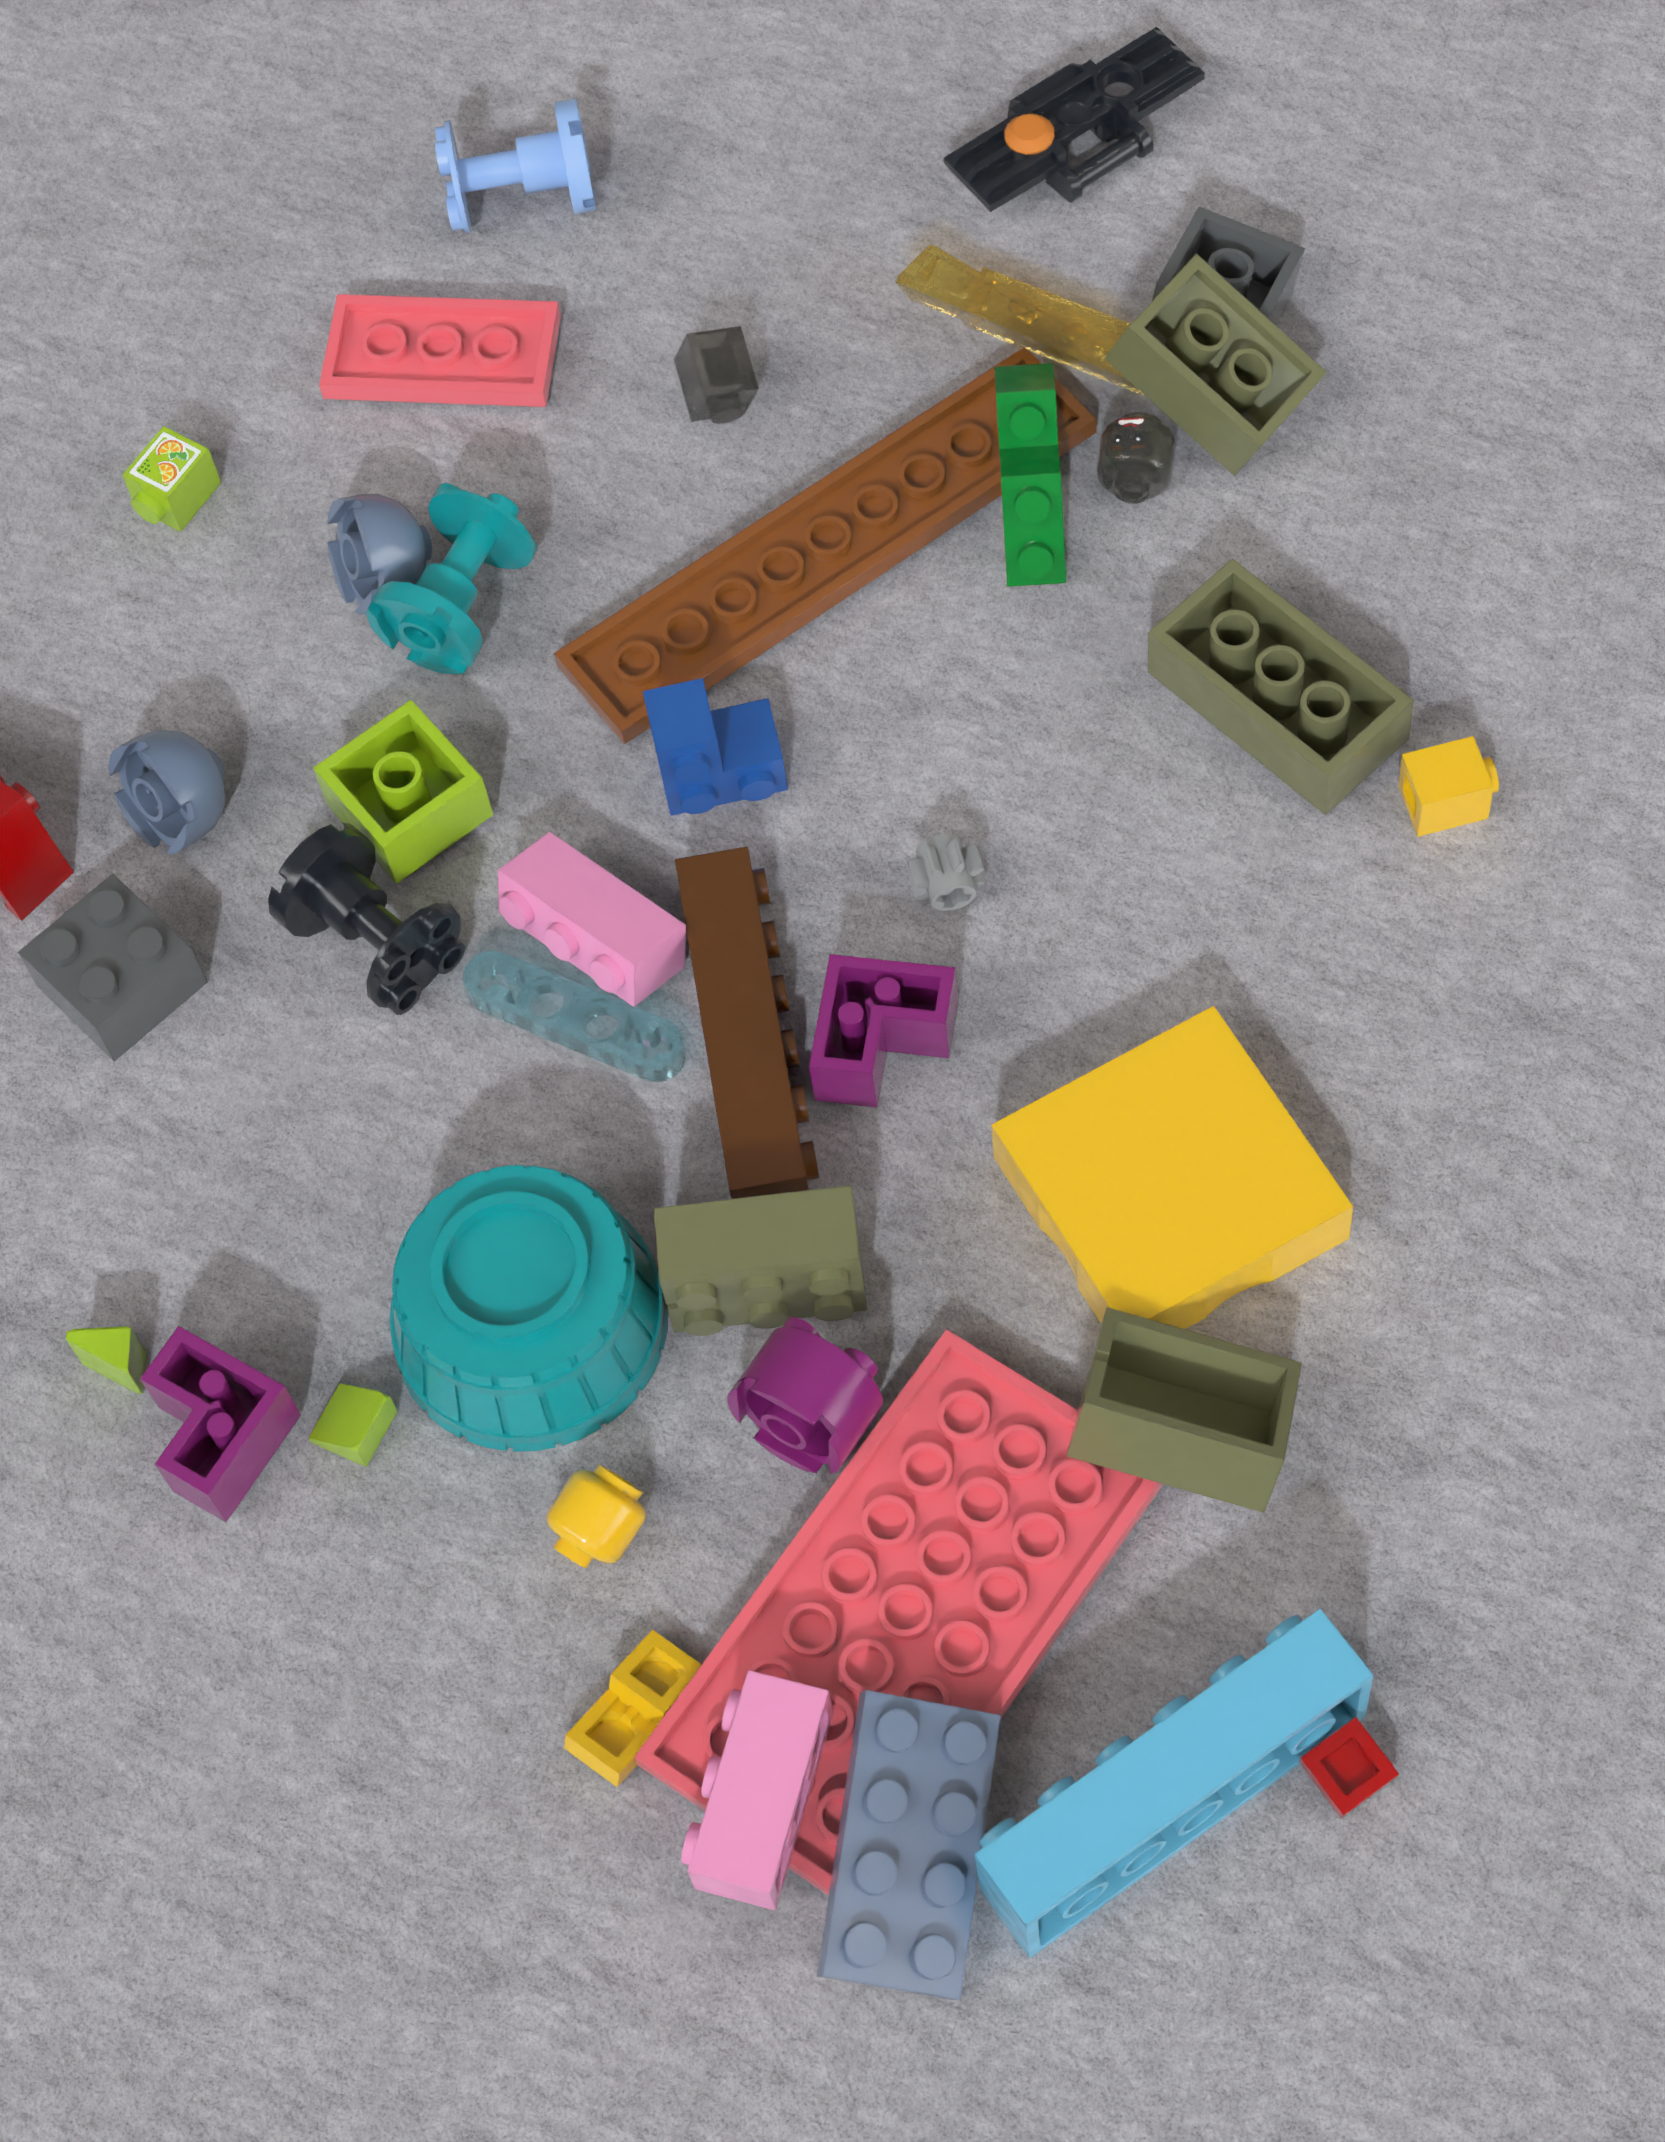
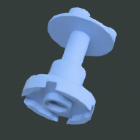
M577 98L554 102L558 125L557 131L515 138L517 149L460 159L451 121H444V126L435 128L437 139L435 149L441 176H452V181L446 182L448 193L446 203L452 231L464 229L465 233L471 232L466 192L523 183L526 194L569 187L574 214L596 211L594 189L590 181L591 172Z

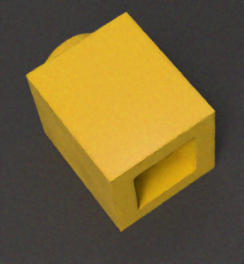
M1474 736L1402 754L1398 787L1417 837L1488 819L1492 794L1499 791V780L1493 760L1489 756L1482 758Z

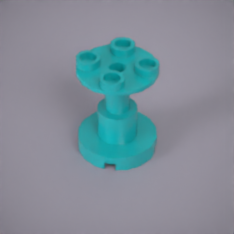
M442 483L431 498L428 511L432 523L441 535L453 545L442 564L432 563L426 566L416 585L410 582L391 581L380 585L367 609L366 616L373 631L392 650H394L398 641L411 649L406 658L407 660L437 673L459 675L465 673L468 666L471 668L484 644L479 628L467 615L478 595L477 588L472 581L481 565L486 563L498 568L517 570L530 564L538 550V546L524 525L517 519L519 508L509 498L498 493H491L485 498L461 490L455 485Z

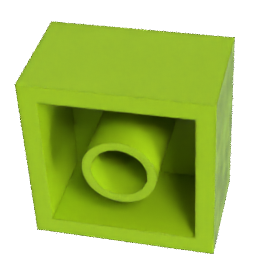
M411 699L313 767L327 806L342 823L352 824L375 846L376 862L396 884L494 815L481 775Z

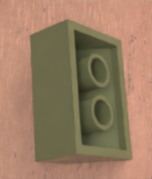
M1198 254L1194 255L1131 323L1104 358L1234 476L1327 373L1326 370Z

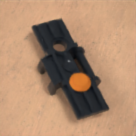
M1155 27L1096 64L1091 59L1082 65L1070 63L1010 100L1007 119L943 158L944 164L990 212L1045 179L1046 183L1066 201L1073 202L1082 196V189L1134 156L1143 158L1153 152L1154 146L1151 136L1139 121L1205 79V72L1158 27ZM1119 82L1126 83L1134 89L1129 94L1119 97L1109 95L1104 90L1108 85ZM1088 130H1091L1102 142L1109 143L1113 139L1118 140L1075 168L1070 169L1067 166V145Z

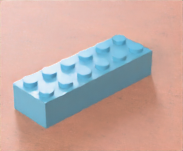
M1321 1609L1304 1620L1299 1615H1294L1280 1623L1266 1637L1265 1642L1268 1646L1247 1661L1243 1655H1238L1225 1662L1209 1678L1212 1686L1192 1700H1189L1186 1695H1182L1170 1701L1153 1717L1152 1722L1155 1726L1134 1741L1128 1735L1117 1739L1096 1757L1095 1763L1098 1767L1076 1782L1071 1776L1056 1782L1039 1797L1037 1803L1040 1808L1019 1823L1013 1817L1008 1818L994 1826L981 1838L979 1844L982 1849L974 1854L980 1891L1029 1959L1300 1765L1298 1761L1303 1755L1353 1718L1357 1717L1361 1721L1366 1717L1373 1674Z

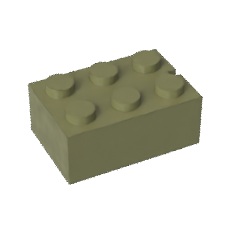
M852 1186L654 1208L659 1282L674 1332L685 1331L690 1335L707 1336L720 1332L726 1326L750 1324L756 1328L768 1329L784 1325L790 1317L805 1318L815 1316L823 1321H838L850 1317L854 1312L868 1310L861 1242Z
M1106 1307L1089 1360L1066 1456L1264 1513L1285 1460L1302 1363Z

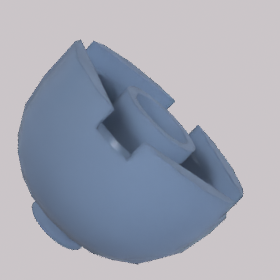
M360 494L339 498L332 502L328 512L327 525L338 523V540L327 542L329 558L335 581L346 604L353 603L356 598L360 604L354 611L358 615L366 614L380 585L391 581L410 582L416 585L426 568V560H430L432 557V542L426 527L418 525L411 511L397 500L380 494Z
M154 730L141 734L112 751L108 765L109 776L119 772L120 781L123 786L122 790L114 793L115 798L128 823L145 843L155 848L160 845V840H162L170 847L166 854L174 855L200 840L215 828L223 813L226 792L224 767L214 751L206 748L202 743L189 735L172 730Z

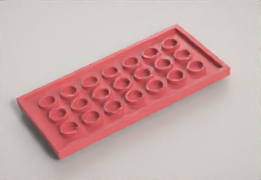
M946 1329L635 1755L634 1759L637 1765L706 1811L709 1798L702 1796L705 1771L712 1755L722 1757L729 1735L728 1731L722 1730V1719L726 1702L732 1689L742 1691L748 1670L829 1690L834 1712L788 1867L829 1896L860 1692L870 1690L998 1714L1002 1718L1163 1484L1067 1457L1077 1409Z

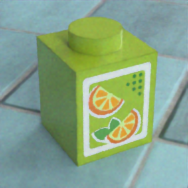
M165 426L158 431L122 474L132 498L130 504L135 512L152 524L162 522L180 532L221 484L209 449Z

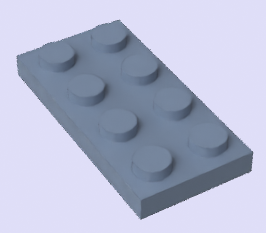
M870 1690L860 1692L816 1977L948 2000H961L978 1880L974 1854L982 1849L979 1842L984 1836L1001 1715Z

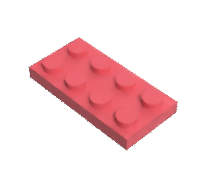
M337 294L319 383L323 399L546 407L561 320L558 301Z

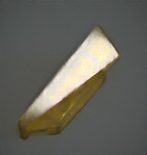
M932 244L922 251L898 275L895 281L910 300L956 317L965 326L1021 348L1026 347L1029 351L1144 395L1104 359L1131 325L1128 322L985 267L982 268L980 273Z

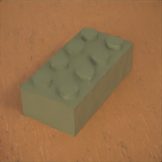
M1233 558L1148 631V673L1324 815L1328 814L1409 740L1414 700Z

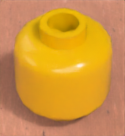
M601 1464L597 1465L594 1472L584 1469L575 1471L546 1515L547 1524L552 1531L560 1536L553 1548L586 1569L593 1558L607 1564L618 1562L645 1522L646 1510L638 1501L643 1492Z

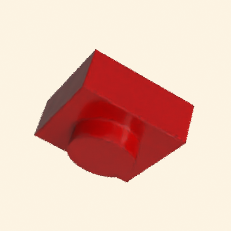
M1357 1717L1315 1746L1298 1761L1341 1819L1399 1775L1398 1771Z

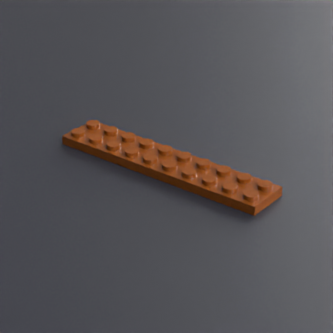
M1023 347L994 367L1042 363L1026 347ZM994 367L556 651L554 657L557 667L625 745L650 728L643 691L703 678L705 690H708L1000 497L1002 491ZM1054 376L1060 457L1097 433L1096 418Z

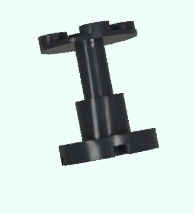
M342 823L344 825V830L339 831L332 824L322 827L303 840L284 861L278 874L286 879L280 893L271 887L268 897L269 914L293 936L309 937L332 927L346 940H355L363 937L379 950L372 962L366 980L367 996L378 1007L389 1008L396 1015L407 1013L419 1000L421 991L439 973H449L463 958L465 945L458 940L461 932L460 915L450 904L434 903L419 909L402 922L385 908L387 894L370 880L376 862L375 846L349 823Z

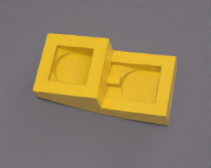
M652 1629L610 1674L608 1690L565 1735L564 1749L618 1788L637 1766L634 1759L635 1755L702 1664Z

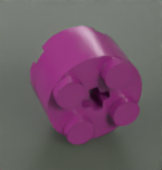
M790 1317L782 1327L773 1330L728 1393L727 1403L732 1415L739 1424L747 1414L760 1428L754 1439L770 1453L792 1466L816 1474L822 1465L826 1464L829 1465L830 1474L839 1471L882 1408L883 1399L878 1386L873 1380L878 1373V1367L871 1358L860 1350L851 1347L845 1348L842 1351L834 1344L821 1338L819 1332L805 1320Z

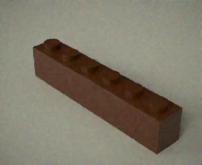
M748 846L675 859L731 1199L809 1190L807 1181L820 1179L813 1141L800 1143L797 1124L810 1121L803 1084L790 1086L787 1068L800 1065L793 1029L781 1031L778 1013L788 1012L790 1009L784 975L771 976L768 959L780 957L774 920L762 922L759 906L771 904L765 868L752 869Z

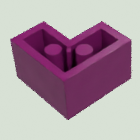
M829 954L809 1063L815 1101L877 1108L887 1052L950 1058L959 1004L955 967Z
M178 1326L140 1378L158 1408L184 1422L155 1462V1466L174 1493L226 1523L296 1424L301 1414L284 1385Z

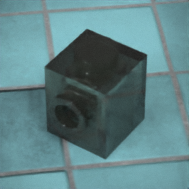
M741 326L686 334L674 358V363L691 422L711 419L713 423L724 424L739 419L746 413L759 390Z

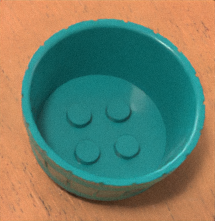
M507 1165L468 1175L455 1182L454 1185L444 1189L423 1208L407 1230L398 1249L393 1268L390 1331L394 1357L399 1373L402 1374V1380L411 1397L423 1411H428V1416L446 1431L459 1438L464 1436L468 1442L503 1451L511 1448L513 1452L556 1448V1444L561 1443L564 1446L581 1440L602 1429L601 1425L604 1423L608 1425L636 1400L638 1391L644 1390L662 1356L659 1352L660 1349H664L668 1332L669 1312L665 1307L667 1304L659 1282L658 1266L655 1264L656 1260L641 1235L627 1219L620 1215L591 1186L569 1174L544 1167Z

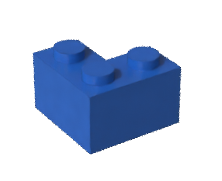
M703 678L643 691L670 816L682 813L701 814L711 810L714 806L741 800L759 801L770 797L774 793L788 790L783 756L769 698L710 711Z

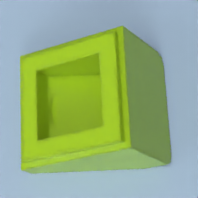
M129 1326L78 1328L66 1331V1341L82 1365L137 1394L144 1393V1384L140 1378L145 1373L147 1352Z
M340 1383L308 1440L319 1447L367 1467L398 1411L391 1397L382 1392Z

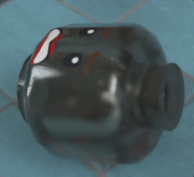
M1144 412L1128 413L1107 425L1101 435L1097 460L1098 481L1105 490L1126 503H1141L1164 493L1172 481L1176 453L1175 436L1160 419Z

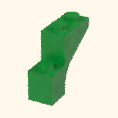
M1053 363L994 367L1007 587L1066 583L1062 485Z

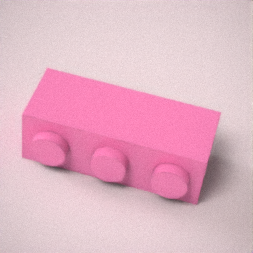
M548 832L498 869L499 913L514 928L523 929L546 945L558 959L569 961L589 975L602 990L616 994L631 1006L635 1007L685 967L686 924L553 833Z
M748 1670L742 1691L732 1689L722 1719V1730L729 1732L722 1757L711 1756L703 1779L702 1796L709 1798L702 1824L691 1823L682 1849L681 1863L689 1865L687 1872L696 1890L776 1911L834 1712L829 1690Z

